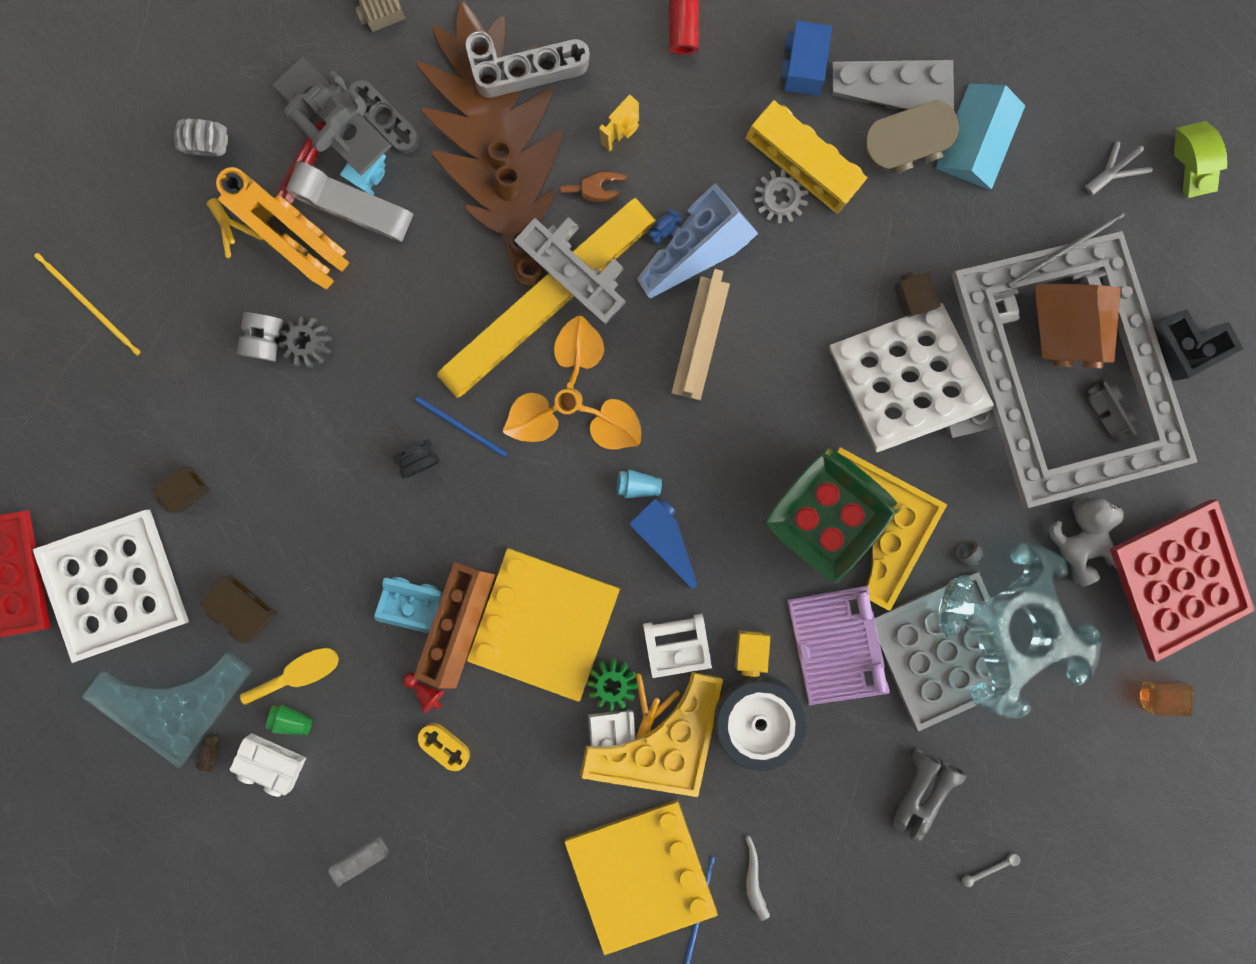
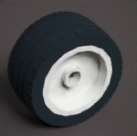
M764 675L757 677L747 676L732 683L720 696L714 713V729L717 740L726 755L742 767L757 771L781 767L797 755L805 740L807 721L803 705L793 690L782 681ZM764 719L766 721L763 726L755 727L757 720Z

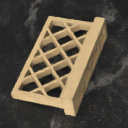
M714 269L711 279L700 278L671 394L698 401L701 400L730 286L729 283L721 282L724 271Z

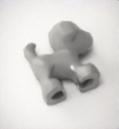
M1081 497L1074 502L1072 511L1075 514L1076 522L1082 528L1080 534L1066 537L1062 534V522L1060 521L1052 523L1049 527L1051 539L1059 546L1062 557L1069 564L1073 582L1081 587L1093 584L1100 579L1097 570L1086 565L1088 559L1102 556L1109 566L1113 565L1116 568L1110 552V548L1114 547L1109 537V531L1123 521L1124 512L1120 506L1110 504L1101 497Z

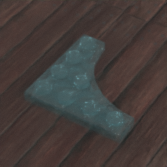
M228 652L201 677L192 682L170 688L135 686L125 683L104 671L99 673L83 695V698L173 765L180 768L191 756L204 735L207 734L253 669Z

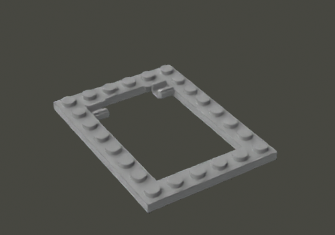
M1123 231L1086 240L1029 277L1020 280L1011 288L1007 287V282L1016 279L1020 274L1068 244L958 270L951 274L983 381L994 404L992 410L1023 510L1198 462ZM1067 277H1072V281L1080 279L1081 283L1086 282L1087 285H1101L1100 279H1102L1104 286L1121 288L1117 329L1154 442L1048 470L1002 324L1020 319L1019 308L1014 296L1019 293L1018 289ZM1003 303L1005 312L999 314L996 304Z

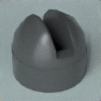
M967 540L959 545L956 550V556L964 565L973 567L977 566L979 561L983 559V551L976 541Z

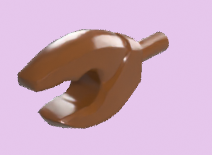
M598 171L582 178L579 185H560L561 193L582 192V198L595 203L608 202L617 198L620 192L604 191L602 184L606 182L626 181L627 176L613 171Z

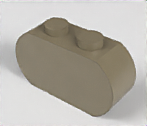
M933 100L877 120L873 123L865 138L866 155L877 168L884 171L895 169L896 174L914 168L913 162L925 159V162L929 163L944 157L942 152L949 149L957 138L959 131L957 115L948 104L939 100Z

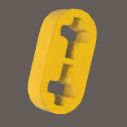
M430 723L420 731L418 735L419 746L446 769L459 771L466 766L470 759L469 748L446 728L438 723ZM426 731L430 734L436 731L439 734L437 740L443 746L435 741L429 744L426 741L428 739ZM447 747L452 752H456L457 749L462 752L460 758L463 761L456 760L454 763L449 760L451 754L445 748Z

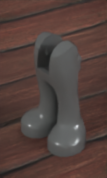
M915 748L912 760L917 769L916 775L896 811L892 829L896 833L902 834L912 814H914L917 818L911 829L910 839L920 842L928 833L940 806L949 792L965 781L967 773L949 762L943 761L941 764L932 754ZM938 772V778L929 797L924 804H920L923 795Z

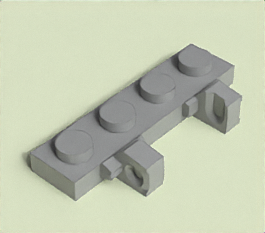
M568 217L558 229L554 225L547 229L534 218L514 240L515 243L606 325L626 303L615 291L619 284L614 281L624 270L623 266L613 259L602 272L597 268L594 270L590 269L570 250L572 246L567 242L579 229L575 222Z

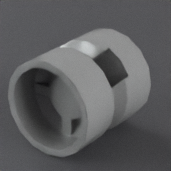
M244 312L241 329L245 333L239 337L236 354L275 362L278 351V344L275 342V338L280 337L283 320L267 315ZM258 330L263 331V338L256 337Z

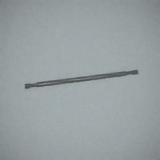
M1124 212L1118 213L1114 218L1105 221L1023 272L1016 279L1010 280L1006 283L1007 287L1011 288L1020 280H1024L1109 227L1116 220L1125 217Z

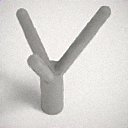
M1116 141L1106 169L1085 186L1086 190L1091 195H1094L1112 179L1152 172V167L1119 171L1144 150L1143 146L1137 147L1114 166L1121 145L1119 141Z

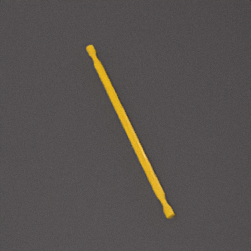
M39 253L34 255L55 278L117 338L127 345L136 356L141 353L51 264L47 263Z

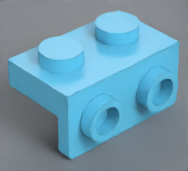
M401 577L384 578L382 582L383 591L374 616L375 621L429 634L443 592L430 584H422L421 586L410 584L408 580Z

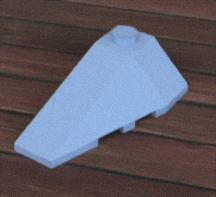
M716 183L691 205L687 211L690 214L681 228L676 226L671 232L673 236L671 242L665 249L657 251L637 278L649 298L736 254L758 234Z

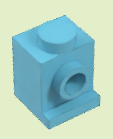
M383 154L363 175H360L347 163L340 176L358 190L374 195L375 193L371 190L373 184L377 185L385 174L384 167L386 164L383 161L386 155Z

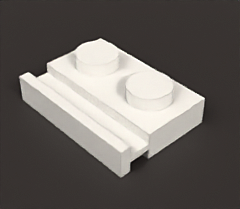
M631 709L621 712L613 711L588 715L591 746H613L635 740L634 716Z

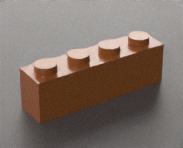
M453 563L414 675L415 679L437 688L457 687L496 574L472 565Z

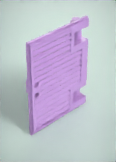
M868 586L787 600L809 705L890 693L888 682H886L885 666L874 613L871 610ZM857 599L859 613L852 614L849 600ZM864 671H872L874 684H866Z

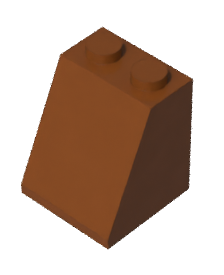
M1036 284L1035 292L1042 359L1054 360L1053 366L1072 367L1073 361H1084L1083 367L1103 368V362H1114L1121 288L1083 284Z

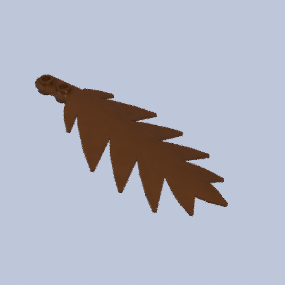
M462 0L459 4L456 19V36L436 25L432 26V31L440 49L460 77L420 61L417 62V68L465 116L425 107L422 108V114L439 131L473 158L436 150L432 151V157L464 191L485 208L482 209L468 204L465 206V210L480 224L493 232L502 234L515 279L524 286H535L543 279L544 269L523 249L517 248L516 245L518 244L514 240L534 218L540 222L549 210L556 194L554 189L538 200L536 198L540 194L554 164L564 131L559 129L524 151L522 150L532 138L547 110L554 89L549 87L514 109L512 108L521 91L492 98L480 95L475 87L466 41L474 32L482 31L487 33L493 41L497 58L502 57L505 44V16H500L484 31L476 15L465 1ZM533 44L527 50L535 49L537 45ZM484 46L475 47L473 50L477 55H483L488 51ZM514 68L510 71V74L514 77H520L525 74V71L521 68ZM485 75L480 81L484 84H491L496 78L492 75ZM529 270L532 271L534 275H526L523 272Z

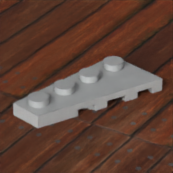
M953 60L832 62L831 95L866 104L871 102L896 111L897 109L908 110L933 100H939L948 104L954 110Z

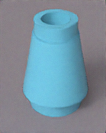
M631 469L619 471L617 495H624V498L660 496L662 488L661 478Z

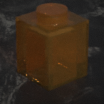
M1144 680V688L1140 692L1143 710L1158 716H1192L1193 686L1181 681Z

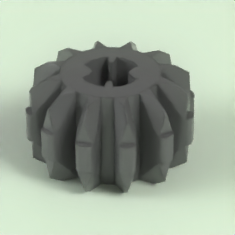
M299 316L298 325L291 320L288 321L287 324L291 330L289 332L285 330L280 331V334L286 337L287 341L279 343L280 348L287 349L283 355L285 359L293 358V365L298 367L304 362L308 368L313 367L314 360L318 363L324 362L321 352L326 354L331 352V349L325 347L324 343L332 341L331 336L324 335L328 329L327 326L324 324L318 326V319L313 317L307 322L305 317ZM306 337L311 339V342L306 343L305 348L301 346V342L305 341Z

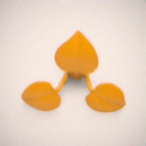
M576 316L562 328L554 346V354L558 364L562 367L574 366L567 388L557 393L554 401L555 405L549 407L548 400L541 394L526 393L520 396L510 409L503 432L520 441H543L550 438L558 429V420L553 412L558 410L563 414H571L579 410L597 416L591 422L590 432L593 440L599 446L610 450L638 446L641 443L640 422L634 410L627 403L618 399H609L604 402L600 412L597 409L584 406L581 393L574 389L579 368L589 369L596 366L604 354V343L600 334L583 316Z

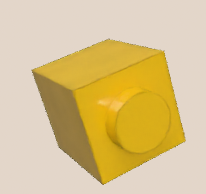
M738 630L735 667L737 670L742 671V675L757 677L760 676V672L768 673L770 635L768 633Z

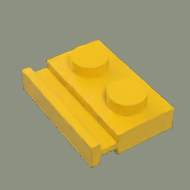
M630 94L608 117L609 124L606 127L603 124L599 127L601 145L609 152L613 149L612 142L615 139L619 142L624 136L629 138L639 127L637 123L639 121V102Z

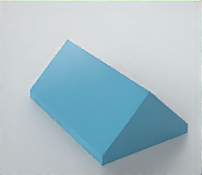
M969 84L956 114L959 122L957 138L949 149L942 152L944 157L938 159L935 169L991 190L1025 105L1006 85Z

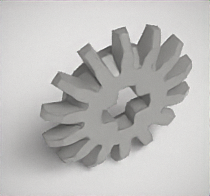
M781 169L780 177H776L773 170L770 172V181L764 176L760 179L765 187L756 186L755 191L761 193L762 197L754 199L755 202L764 203V206L758 209L759 213L769 210L770 213L766 219L770 221L775 214L779 224L782 223L783 215H786L789 222H792L791 213L794 212L800 216L803 212L797 207L799 205L807 206L808 203L801 200V196L808 195V190L800 191L799 187L802 185L799 182H794V178L791 176L790 178L785 177L786 172ZM782 189H785L789 202L783 201L779 205L775 202L776 196L773 193L774 191L781 192Z

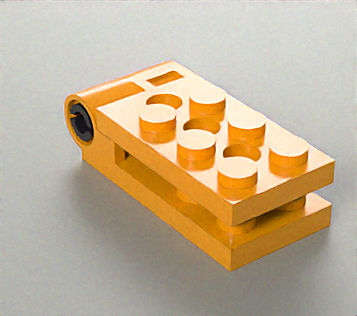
M230 167L220 172L216 180L217 189L221 194L218 200L309 279L327 290L334 282L327 275L330 269L310 253L305 256L308 251L305 247L287 233H284L282 236L268 222L273 216H276L325 260L342 272L350 263L343 257L346 251L324 234L320 238L324 232L304 217L279 194L274 198L240 169Z

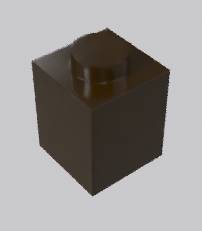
M919 270L906 273L901 276L902 281L894 286L905 317L911 318L941 306L930 272L920 274Z
M180 467L153 489L159 496L157 498L158 503L163 509L168 512L171 511V513L184 512L210 491L193 467Z

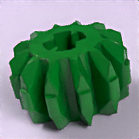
M615 658L611 659V668H608L604 661H600L599 667L602 673L597 669H592L590 674L596 679L587 681L588 687L596 688L589 693V697L593 699L600 696L597 706L600 708L604 705L605 701H608L609 711L614 710V702H618L622 709L625 708L626 703L623 697L633 701L635 695L629 690L638 689L637 682L629 681L636 676L635 671H629L625 674L628 663L623 662L618 669L616 668L617 661ZM611 678L614 682L619 680L618 690L614 691L611 687L606 688L607 679Z

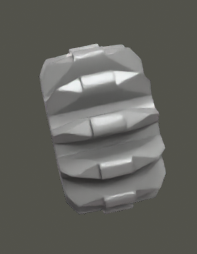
M181 119L177 121L174 131L175 148L184 154L203 157L221 156L226 152V145H228L227 128L218 122H211L210 120Z

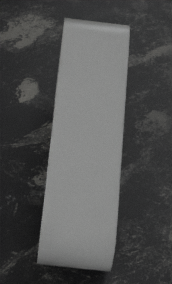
M482 31L474 32L466 41L467 56L475 87L480 95L487 98L578 77L584 74L589 66V48L585 42L579 39H572L497 58L493 41L487 33ZM484 46L488 49L483 55H477L473 52L475 47ZM571 55H576L580 61L575 62L574 57H571ZM560 57H562L564 66H560ZM543 61H551L555 66L552 69L544 70L539 64ZM514 68H521L525 71V74L520 77H514L510 74V71ZM485 75H492L496 78L491 84H484L480 81Z
M297 161L286 187V191L293 197L308 205L398 242L403 241L414 215L402 207L327 177L319 169Z

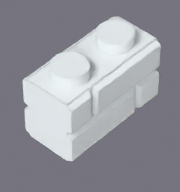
M251 733L243 739L230 771L237 774L236 778L243 783H258L264 786L266 793L273 796H281V794H288L294 787L306 757Z

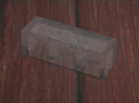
M379 836L334 864L328 872L337 887L384 859L389 851Z

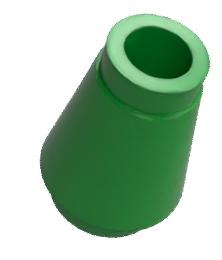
M283 704L280 706L272 705L265 728L272 730V733L308 736L313 718Z

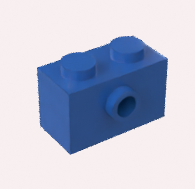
M796 20L794 31L787 32L784 51H790L789 59H783L780 78H785L784 91L820 96L825 81L832 26Z

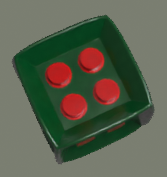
M830 446L822 449L821 454L801 472L780 497L767 518L763 520V523L780 542L812 569L834 583H839L841 578L852 569L879 538L893 516L901 511L902 505L897 503L880 484L853 462L834 451Z

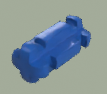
M669 209L667 211L668 215H663L652 226L654 228L652 231L650 229L647 231L649 238L656 244H660L662 242L660 239L662 237L665 239L676 228L675 224L677 222L680 224L682 221L680 215L673 209Z

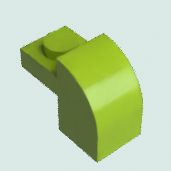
M1207 121L1176 128L1174 156L1185 165L1183 194L1191 198L1218 191L1220 170L1227 169V153L1220 133Z

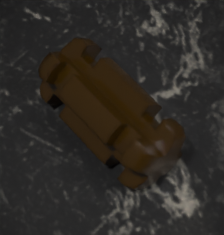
M205 734L203 736L205 742L201 743L197 758L200 760L196 763V768L200 771L211 772L214 769L212 763H215L219 750L217 743L221 742V738L215 734Z

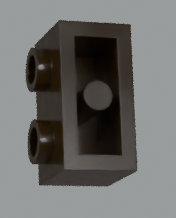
M234 575L223 576L199 604L206 610L205 615L210 620L218 624L222 623L229 629L228 634L239 643L244 642L245 644L255 641L278 613Z

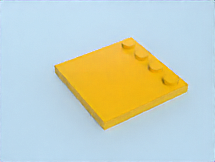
M507 548L467 661L580 702L620 588Z
M678 799L565 838L564 842L604 955L718 916Z

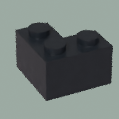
M1187 309L1171 314L1153 324L1167 369L1173 381L1191 378L1244 349L1230 322L1213 326L1200 333Z

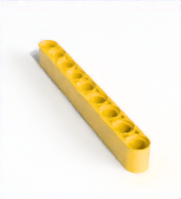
M634 198L575 249L573 253L590 269L594 270L597 268L602 272L613 259L616 260L656 223V220L637 198ZM548 273L437 373V377L456 398L461 397L574 296Z

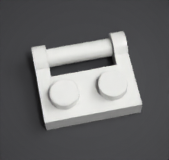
M703 614L693 615L694 618L662 624L653 625L652 622L643 624L652 678L712 668ZM696 630V639L656 645L655 637Z

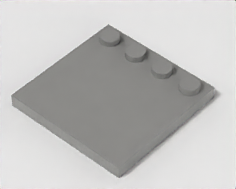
M972 572L896 606L890 611L887 610L874 616L883 658L914 729L918 732L1027 683L979 572Z

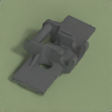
M302 56L273 84L289 102L284 109V117L288 121L294 122L312 140V145L317 151H324L331 145L360 175H363L391 147V144L363 117L367 108L359 94L355 91L350 92L346 88L344 80L335 71H331L329 77L332 79L330 84ZM314 114H318L327 123L321 131L309 121ZM356 128L357 132L354 138L344 140L343 136L346 130Z

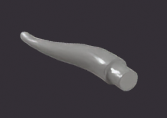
M747 835L745 840L749 847V866L746 876V893L752 910L756 912L759 921H763L769 918L770 914L759 889V866L756 849L751 837Z

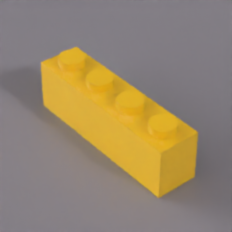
M775 100L753 123L745 138L837 215L868 178L863 174L860 167L848 162L833 145L825 143L810 126L802 124L786 106L779 105Z

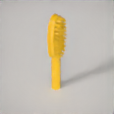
M330 648L316 649L303 654L287 665L282 675L240 694V700L246 705L287 685L299 687L316 682L327 676L337 667L339 661L338 654Z

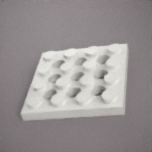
M943 303L937 309L917 314L911 318L906 316L830 345L831 355L876 453L993 409L994 404ZM922 336H929L935 343L926 347L919 344L918 339ZM899 346L905 349L906 354L902 357H895L890 354L889 350ZM865 357H873L878 361V364L872 368H867L861 364V360ZM934 361H942L946 364L947 369L942 372H936L930 367V364ZM911 371L918 375V380L909 383L904 381L901 375ZM877 382H885L889 385L890 389L886 393H878L873 389V385ZM953 386L959 390L960 394L957 397L950 398L945 396L942 390L945 387ZM918 397H925L930 400L931 405L922 409L918 408L913 401ZM894 407L902 412V416L898 419H890L884 412L888 408Z
M143 510L32 549L72 663L189 622L150 510ZM128 539L132 540L136 545V551L132 556L126 555L123 551V544ZM100 549L104 550L108 556L107 563L104 566H100L95 560V554ZM71 559L76 560L80 567L78 574L75 576L71 575L67 570V564ZM136 568L143 569L146 574L143 584H137L133 579V572ZM108 578H113L117 582L118 588L114 594L108 593L105 589V582ZM81 587L89 592V600L86 604L80 603L77 599V592ZM146 596H150L155 600L156 607L152 613L147 612L143 608V600ZM118 606L124 607L127 611V619L124 622H119L115 618L114 613ZM90 616L96 617L99 621V628L96 632H92L87 628L86 623Z

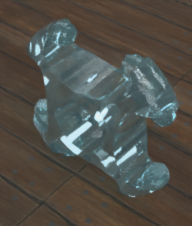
M1020 543L1010 551V557L1013 562L1024 566V573L1018 580L994 598L976 603L970 595L973 583L969 576L960 575L951 579L940 601L937 625H939L941 632L946 637L960 632L959 627L962 626L960 619L962 618L980 645L991 679V685L980 683L970 689L973 702L988 712L1012 719H1021L1031 710L1028 701L1019 696L1022 686L1035 674L1054 662L1068 658L1070 665L1067 667L1066 676L1072 685H1081L1089 681L1096 670L1100 658L1103 638L1093 624L1079 628V633L1075 635L1063 614L1055 593L1052 576L1054 579H1058L1069 574V568L1066 564L1067 560L1044 547L1027 543ZM1019 607L1024 609L1030 616L1034 628L1033 640L1029 648L1022 654L1017 652L1011 643L1008 632L1009 621L1014 611Z

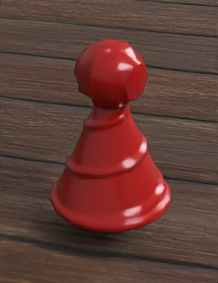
M414 672L406 673L402 678L403 685L406 688L414 689L422 712L426 713L433 707L439 710L442 705L438 701L443 696L444 690L419 683L418 679L414 678Z

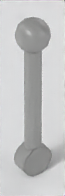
M1010 853L1006 860L972 876H963L962 884L965 887H971L974 881L1008 865L1017 866L1020 864V857L1016 853Z

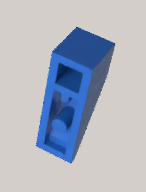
M654 499L629 524L694 589L697 583L677 520L672 516L676 511L665 499L660 503Z

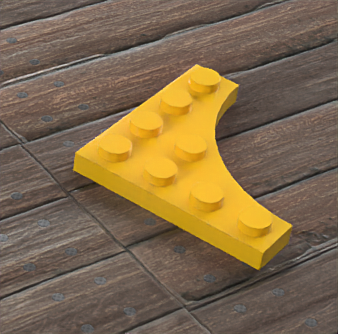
M840 447L837 450L838 453L868 474L897 503L902 505L901 511L893 516L886 529L871 546V568L866 584L870 593L869 600L890 611L947 504Z
M692 672L680 702L673 712L655 729L640 738L619 745H586L580 772L581 778L698 797L714 725L715 708L719 701L723 679L718 676Z

